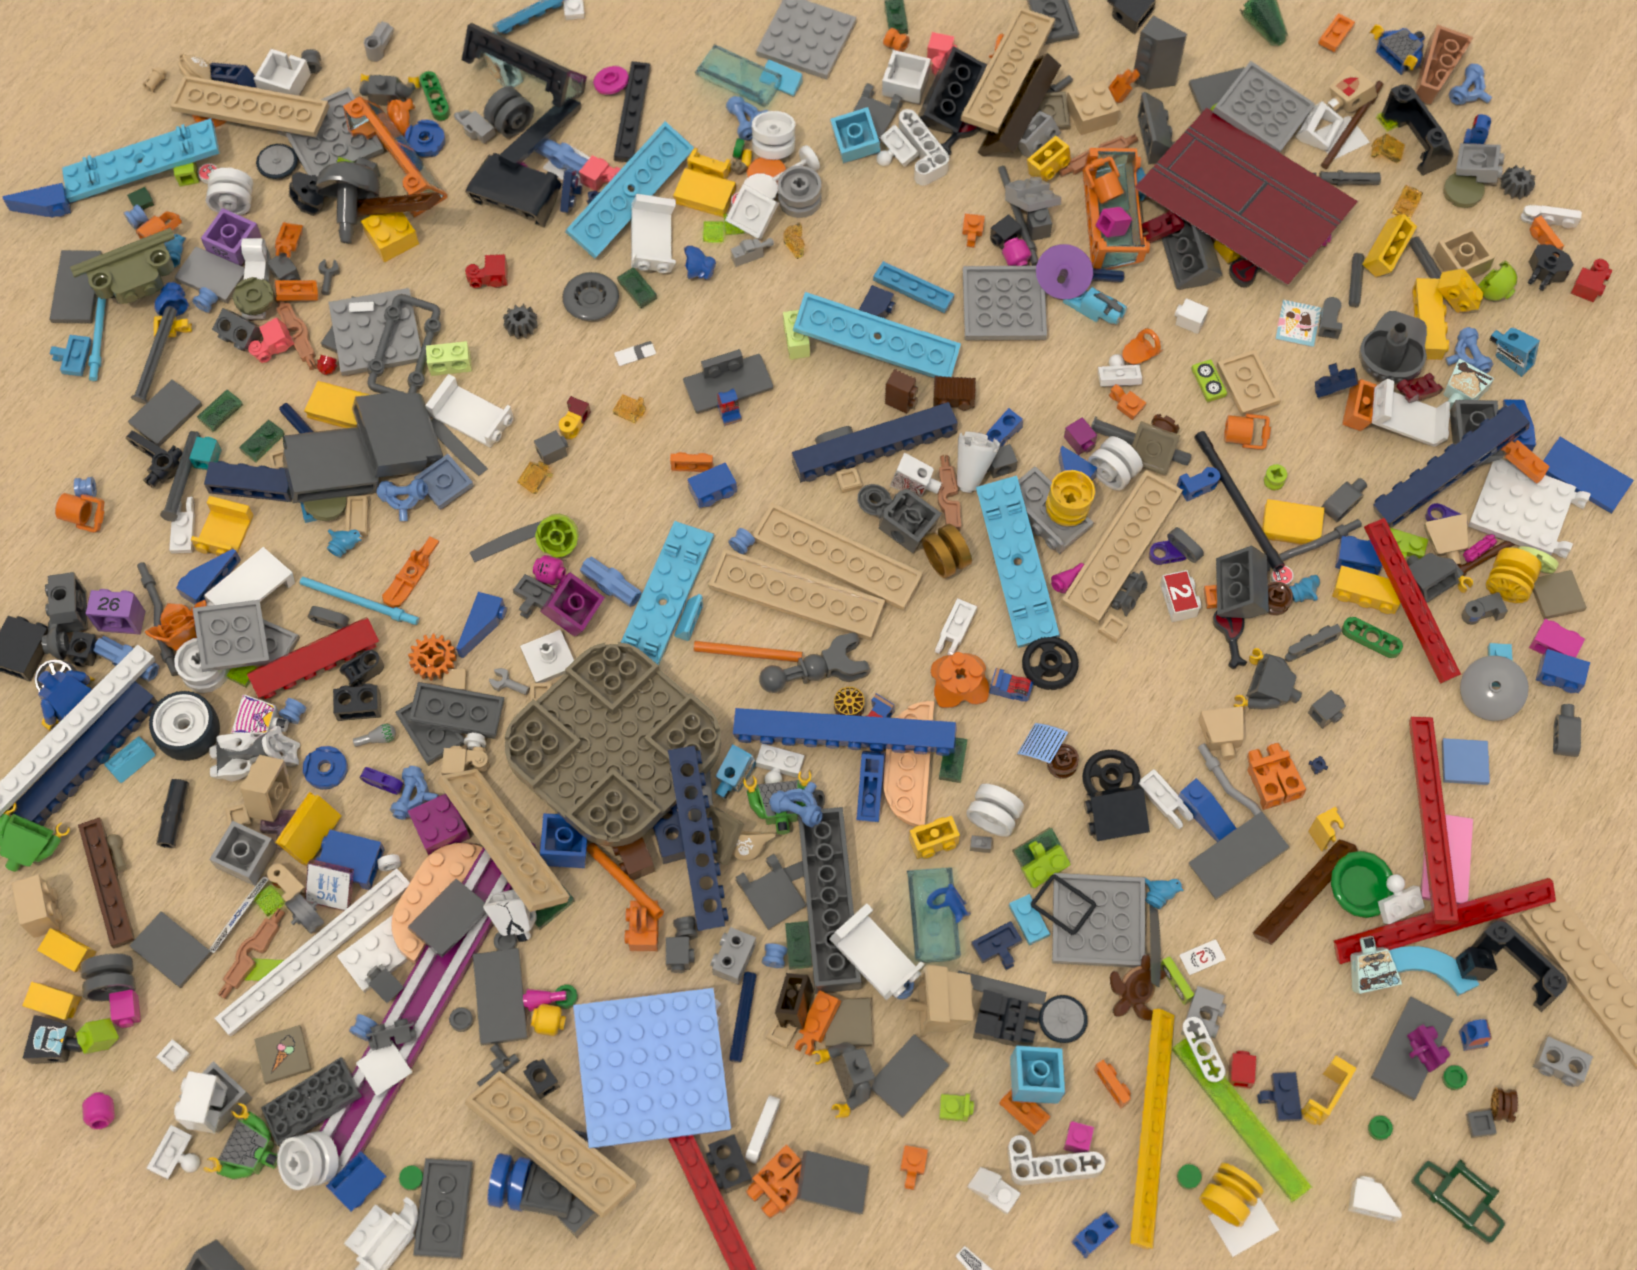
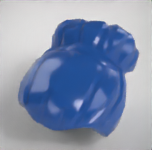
M686 246L684 252L686 255L685 267L688 271L687 278L699 277L700 279H710L716 267V260L713 257L705 256L695 246Z
M168 282L163 286L155 300L154 308L158 315L163 316L167 306L177 310L175 317L183 314L188 309L189 303L184 297L185 292L180 284Z

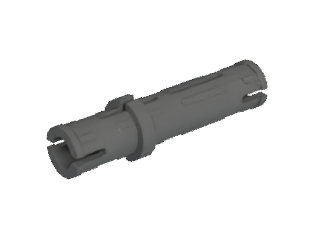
M1338 170L1337 172L1320 171L1319 173L1320 178L1337 186H1342L1343 184L1380 185L1381 181L1380 172H1343V170Z

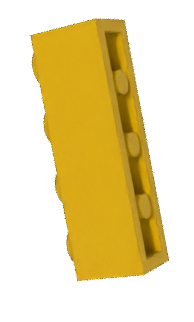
M1416 278L1412 288L1414 317L1423 320L1427 326L1425 342L1426 359L1442 360L1445 352L1449 350V340H1446L1448 323L1444 321L1446 304H1443L1444 297L1437 289L1440 279Z

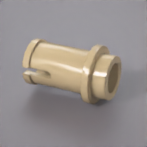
M158 66L152 68V73L142 85L148 91L153 92L160 81L165 80L166 72Z

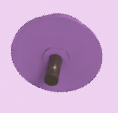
M1059 244L1048 248L1040 256L1036 266V277L1039 285L1047 294L1058 299H1072L1080 296L1088 289L1093 277V267L1089 257L1081 249L1069 244Z

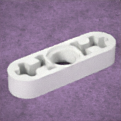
M1197 1017L1187 1018L1182 1025V1030L1204 1077L1211 1082L1220 1081L1225 1075V1068L1204 1023ZM1189 1022L1198 1023L1200 1026L1197 1029L1199 1036L1204 1033L1206 1038L1199 1039L1193 1044L1191 1038L1196 1037L1192 1031H1187V1028L1190 1026ZM1205 1042L1210 1046V1053L1207 1056L1198 1054L1197 1046L1199 1043ZM1213 1055L1215 1056L1216 1060L1212 1061L1213 1066L1219 1067L1221 1070L1218 1072L1217 1078L1213 1075H1208L1210 1066L1208 1063L1203 1065L1202 1060L1210 1059Z
M769 1095L748 1147L745 1160L757 1164L779 1109L781 1099Z

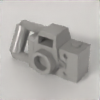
M464 110L454 114V118L464 126L465 134L471 139L478 138L484 144L496 135L494 127L475 110L472 113L469 110Z
M769 238L760 243L758 239H746L739 246L731 248V258L735 267L762 258L763 248L773 246L774 240Z

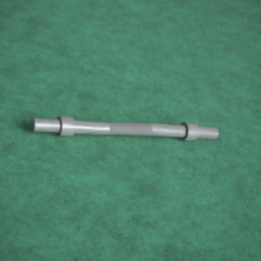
M1206 744L1200 745L1198 750L1206 761L1205 765L1209 771L1214 773L1225 792L1250 809L1254 816L1260 813L1261 809L1257 803L1231 785L1220 768L1219 760L1217 757H1213Z

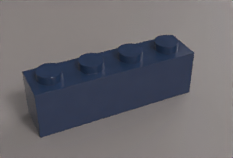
M224 461L209 462L204 481L209 494L283 502L292 501L284 468L274 469L264 465L255 467L244 463L236 465L228 464Z

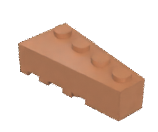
M1437 24L1429 37L1414 90L1422 102L1431 105L1474 37Z

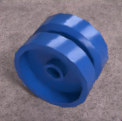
M503 1153L497 1155L488 1188L487 1199L490 1207L502 1208L507 1202L510 1210L524 1211L520 1210V1202L532 1165V1159L519 1157L514 1164L511 1155Z

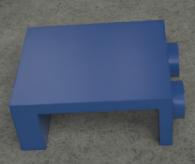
M329 830L328 835L324 836L321 848L323 850L320 857L316 858L314 866L350 874L349 881L359 883L362 889L370 890L378 871L377 860L383 856L385 850L382 843Z

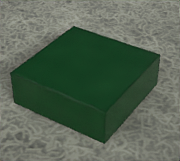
M146 187L127 194L132 206L137 204L142 210L155 205Z

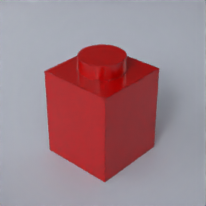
M1236 1051L1229 1058L1228 1086L1251 1089L1255 1084L1256 1056L1250 1055V1052Z

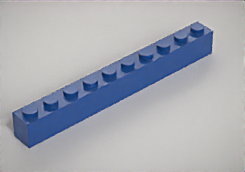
M735 708L733 726L735 739L742 743H751V740H757L762 744L782 742L786 746L803 743L806 747H817L818 744L826 745L827 748L838 749L839 746H848L850 750H861V747L876 752H881L883 749H892V752L905 753V750L914 751L915 754L921 755L927 754V752H936L940 756H949L950 753H955L957 733L956 722Z

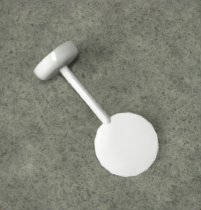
M807 145L801 147L799 150L801 161L793 166L804 165L814 171L819 170L820 164L814 151ZM782 173L773 178L766 174H754L748 177L744 184L774 199L778 193L776 181L779 180Z

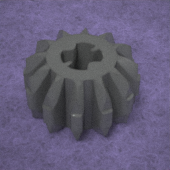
M1517 165L1513 168L1508 167L1500 179V189L1504 190V195L1510 194L1511 199L1515 196L1519 200L1523 196L1527 197L1535 187V176L1531 175V170L1526 171L1524 166L1521 168Z
M524 303L521 307L515 304L514 309L508 308L507 314L503 316L504 329L508 331L510 336L515 335L517 339L521 335L527 338L528 333L533 335L534 329L538 326L537 314L533 312L531 307L526 308Z

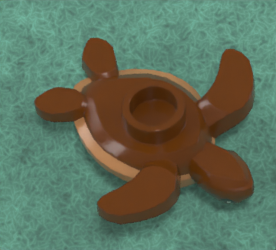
M1145 954L1141 959V966L1129 970L1122 980L1117 971H1112L1110 975L1111 989L1114 994L1119 996V1001L1114 1005L1112 1011L1115 1017L1124 1016L1128 1013L1129 1008L1132 1007L1137 1017L1141 1020H1152L1153 1010L1149 1009L1145 1004L1153 997L1155 985L1151 983V958ZM1161 970L1160 980L1166 976V972Z

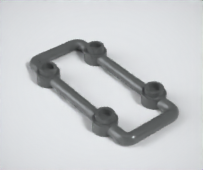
M398 294L394 297L392 304L385 309L384 318L386 323L375 358L369 361L367 366L369 373L367 384L370 390L380 394L400 392L399 390L376 384V380L384 372V363L382 361L394 323H397L401 318V310L399 308L401 302L433 312L431 318L427 319L424 324L426 335L415 371L411 372L408 376V393L404 392V394L417 393V389L422 388L425 379L422 373L427 360L426 346L432 344L433 337L441 329L439 321L441 311L436 304L405 294Z

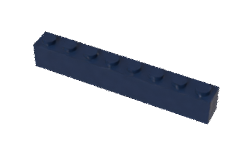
M949 402L793 451L792 463L800 483L805 481L811 482L823 475H832L839 470L854 468L856 465L864 462H873L876 458L892 456L901 450H911L923 443L929 444L942 437H951L954 433H957L958 422Z
M1514 403L1510 406H1503L1497 411L1495 417L1485 419L1477 430L1467 432L1459 443L1449 445L1441 456L1431 458L1427 462L1426 467L1413 471L1408 480L1398 482L1387 495H1380L1373 504L1375 513L1380 519L1385 518L1389 527L1393 528L1527 431L1530 425L1529 420Z
M135 681L15 802L17 810L10 815L15 814L44 826L46 820L52 814L58 812L62 804L77 792L78 787L84 781L89 780L100 765L108 761L110 755L125 743L126 738L132 732L140 728L141 723L151 715V711L157 704L155 697Z

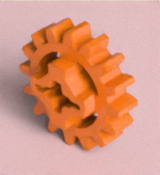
M432 634L429 639L424 635L422 642L417 639V646L410 647L413 653L408 654L411 660L409 664L416 675L420 673L421 679L428 676L430 681H433L434 676H437L440 680L442 673L448 674V668L454 669L455 667L452 662L457 661L454 654L456 652L455 648L451 646L450 640L445 641L443 635L438 639L435 634ZM419 662H421L422 665H426L427 668L421 666Z

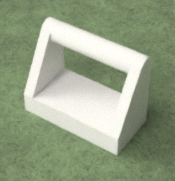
M1321 101L1312 108L1295 137L1303 143L1327 151L1344 119ZM1320 119L1333 123L1325 140L1314 132Z

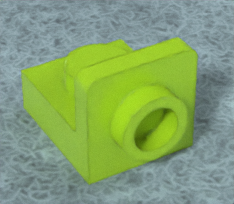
M965 1093V1096L941 1094L939 1119L967 1122L969 1115H973L974 1101H970V1094Z

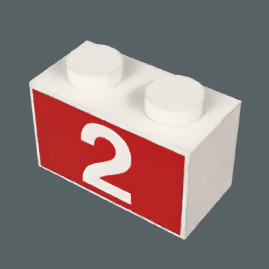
M1188 570L1162 575L1160 587L1171 621L1176 622L1197 617L1199 609H1201V601L1199 596L1195 595V582L1193 577H1189Z

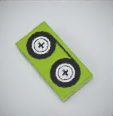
M1211 359L1192 365L1191 370L1207 403L1227 396V391Z
M1168 956L1162 960L1161 969L1166 972L1168 981L1183 1005H1186L1192 1001L1194 993L1172 958Z

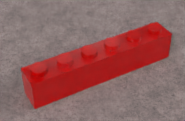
M365 617L247 672V676L258 698L263 696L264 699H267L277 694L275 690L284 687L285 690L297 684L296 680L303 677L305 680L317 675L315 671L322 668L325 671L337 666L336 662L343 658L345 661L356 657V652L362 649L367 651L377 647L375 643L379 642V639L368 617Z

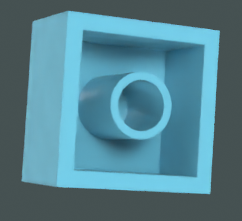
M868 107L830 119L843 163L881 152L879 139Z
M1015 1047L1010 1056L1012 1101L1058 1104L1065 1094L1062 1048Z

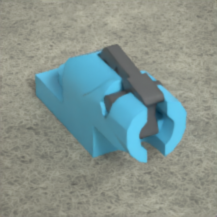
M1093 287L1078 297L1063 299L1064 304L1096 323L1102 318L1109 323L1117 325L1119 324L1118 319H1122L1127 310V306Z

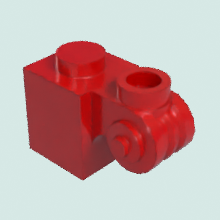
M505 254L485 255V266L482 269H479L476 264L468 265L465 268V274L472 288H480L482 285H487V287L507 286L508 264Z
M1596 259L1590 270L1582 267L1570 294L1594 303L1597 295L1602 296L1606 288L1603 282L1604 280H1609L1613 271L1609 268L1608 262L1604 259Z

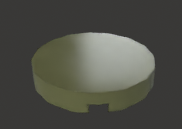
M1455 172L1446 180L1443 192L1445 198L1453 202V205L1460 208H1470L1481 201L1485 187L1483 182H1476L1477 176L1456 175Z
M250 277L238 283L232 296L236 308L246 315L264 313L271 307L275 297L271 284L267 280L257 279V277Z
M346 497L307 501L303 502L305 511L308 514L310 513L313 518L320 521H331L337 519L345 511L347 499Z

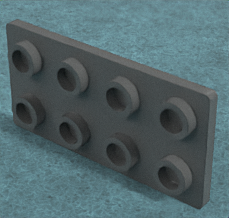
M740 349L701 361L702 372L683 378L684 385L697 414L718 407L717 393L720 392L725 393L734 388L738 400L773 389V383L761 355L756 354L743 359Z

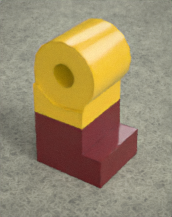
M572 396L567 401L568 412L566 416L559 421L561 436H564L567 440L576 438L591 413L589 403Z

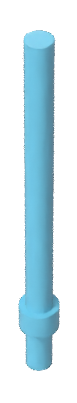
M99 297L97 300L92 354L89 356L88 362L90 366L89 380L97 381L98 369L101 367L102 362L100 351L106 299Z
M301 577L300 585L391 616V619L395 621H405L413 625H417L419 622V617L405 613L403 609L391 608L306 577Z

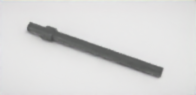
M1000 166L998 171L1005 188V185H1008L1011 181L1006 167ZM1010 203L1016 221L1022 226V239L1025 240L1032 254L1030 258L1032 266H1037V248L1035 242L1031 240L1021 209Z

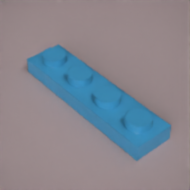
M540 0L492 24L495 32L505 34L513 30L512 26L516 24L519 26L529 22L528 18L534 15L539 17L546 13V9L550 7L554 9L561 6L564 0Z
M884 261L873 276V281L942 313H946L954 299V293Z

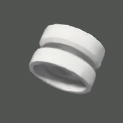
M768 111L757 115L753 119L752 149L755 154L762 158L777 160L793 153L795 150V121L790 115L780 111Z
M219 168L213 170L208 179L207 206L217 213L222 208L237 215L247 213L251 206L252 178L247 173L238 169Z
M1113 436L1107 438L1101 444L1100 449L1096 450L1088 459L1089 463L1097 467L1096 477L1107 487L1118 491L1124 489L1130 482V479L1135 477L1143 467L1142 460L1133 447L1124 440Z
M197 638L185 642L178 649L174 658L175 668L179 676L192 691L199 693L212 692L220 688L228 678L229 669L202 672Z
M981 784L975 794L976 801L971 802L966 811V816L979 828L994 835L1008 837L1015 827L1014 820L1020 817L1024 809V804L1014 794L992 784Z
M320 1131L286 1139L278 1151L277 1164L279 1173L284 1183L295 1190L330 1182L335 1177L338 1169V1153L334 1142L326 1133Z

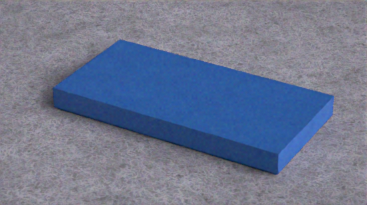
M1562 437L1558 438L1543 460L1550 466L1546 472L1547 476L1575 486V492L1584 491L1590 493L1589 501L1611 514L1634 481Z

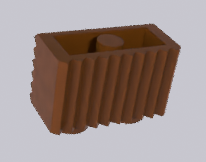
M894 369L885 384V404L907 414L910 408L914 409L917 404L918 398L915 396L919 387L916 386L915 377L912 378V376L905 375L904 372L901 373V371Z
M935 376L933 406L949 402L951 407H956L960 410L974 408L976 378Z

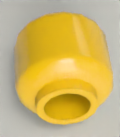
M540 1004L538 1008H534L531 1027H534V1031L537 1034L556 1036L559 1029H564L566 1016H562V1009L559 1006Z

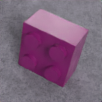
M570 572L561 579L540 612L575 637L585 629L605 597Z
M446 793L408 810L428 856L441 847L462 843L470 839L458 810Z

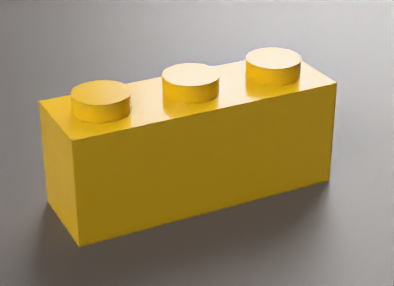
M1405 214L1388 219L1362 265L1375 277L1392 272L1417 226Z
M1341 565L1336 577L1332 597L1342 602L1356 603L1363 608H1374L1385 614L1396 613L1400 606V601L1389 578Z

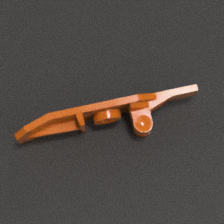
M429 537L419 551L413 550L405 565L398 575L396 574L389 588L383 593L382 599L384 604L393 608L399 607L404 603L429 567V557L438 545V540ZM409 570H415L413 574H408Z

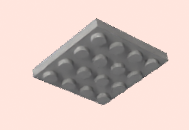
M783 0L756 50V56L827 80L857 22V17L807 0Z
M1250 61L1212 112L1234 127L1281 152L1315 106V103Z
M350 87L321 99L328 101L330 107L316 137L284 132L307 175L312 176L315 174L317 177L319 172L327 165L343 161L356 163L359 157L370 159L384 152L376 135L367 140L361 134L353 137L348 131L343 106L356 99ZM349 116L351 124L361 119Z
M963 266L965 340L1047 339L1045 290L1038 283L1036 266Z
M409 288L328 302L342 376L368 372V363L375 358L386 323L384 318L385 309L392 304L396 295L405 294L411 296ZM374 302V311L349 312V303ZM403 302L400 304L401 318L397 323H394L382 361L384 368L417 363L421 346L413 305Z
M1054 873L1096 903V907L1075 935L1069 934L1053 922L1052 963L1131 968L1141 966V959L1145 955V878ZM1053 879V917L1074 930L1091 904Z

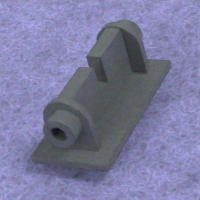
M1140 571L1139 574L1136 572L1129 574L1122 586V589L1127 591L1120 590L1112 601V608L1115 610L1121 608L1126 617L1134 609L1138 598L1147 588L1148 583L1143 571Z
M408 1018L394 1021V1025L385 1027V1024H378L370 1027L371 1031L366 1033V1037L372 1036V1039L368 1040L370 1049L375 1048V1050L392 1046L390 1037L393 1036L395 1037L396 1045L413 1041V1038H417L415 1028H410V1026H413L414 1020L408 1021Z

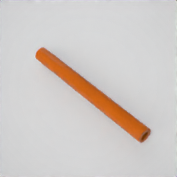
M703 641L694 642V652L798 662V658H802L803 652Z
M595 843L588 845L586 851L643 907H646L647 911L655 919H660L663 916L664 911Z

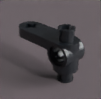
M131 430L125 437L132 446L152 458V464L147 469L149 474L143 479L149 487L151 486L154 489L159 482L164 483L167 479L175 476L179 465L178 459L182 456V451L178 447L176 448L173 445L167 452L135 431Z

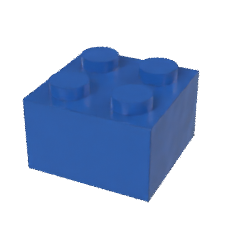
M543 813L540 856L550 867L585 869L587 839L559 814Z

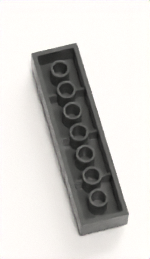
M843 807L821 809L823 813L822 819L818 825L813 827L805 825L800 815H798L815 994H818L819 990L824 993L860 990V971L830 940L831 936L854 915Z

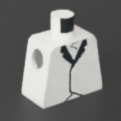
M515 890L490 894L483 908L499 933L503 936L515 934L518 942H525L530 939L529 930L532 929L536 921V911L529 912Z

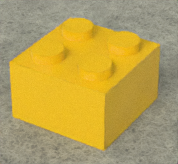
M403 212L375 214L361 220L365 235L384 263L419 245L416 231Z

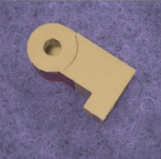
M282 864L270 866L267 871V877L273 886L285 892L281 896L285 902L291 900L297 892L303 898L306 897V888Z

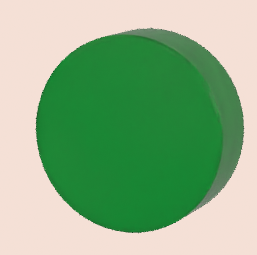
M737 138L732 157L741 158L745 145L744 139Z
M565 984L556 989L555 992L566 991L567 1000L555 1001L560 1008L569 1009L577 1003L578 994L573 986Z
M1457 1065L1449 1066L1442 1074L1444 1085L1451 1090L1461 1089L1468 1080L1466 1071Z
M1375 1116L1368 1124L1370 1136L1378 1141L1386 1140L1393 1132L1392 1122L1385 1116Z
M1183 1165L1177 1172V1182L1184 1189H1194L1201 1182V1172L1195 1165Z
M410 1165L402 1169L399 1174V1182L404 1189L415 1191L422 1186L423 1173L418 1167Z

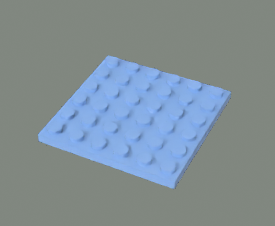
M713 988L573 1005L589 1148L731 1130Z

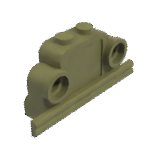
M171 228L73 265L70 269L74 278L87 274L89 285L99 298L108 299L114 295L120 304L133 303L137 299L153 295L163 288L164 283L161 276L169 275L174 269L171 256L164 243L175 239Z

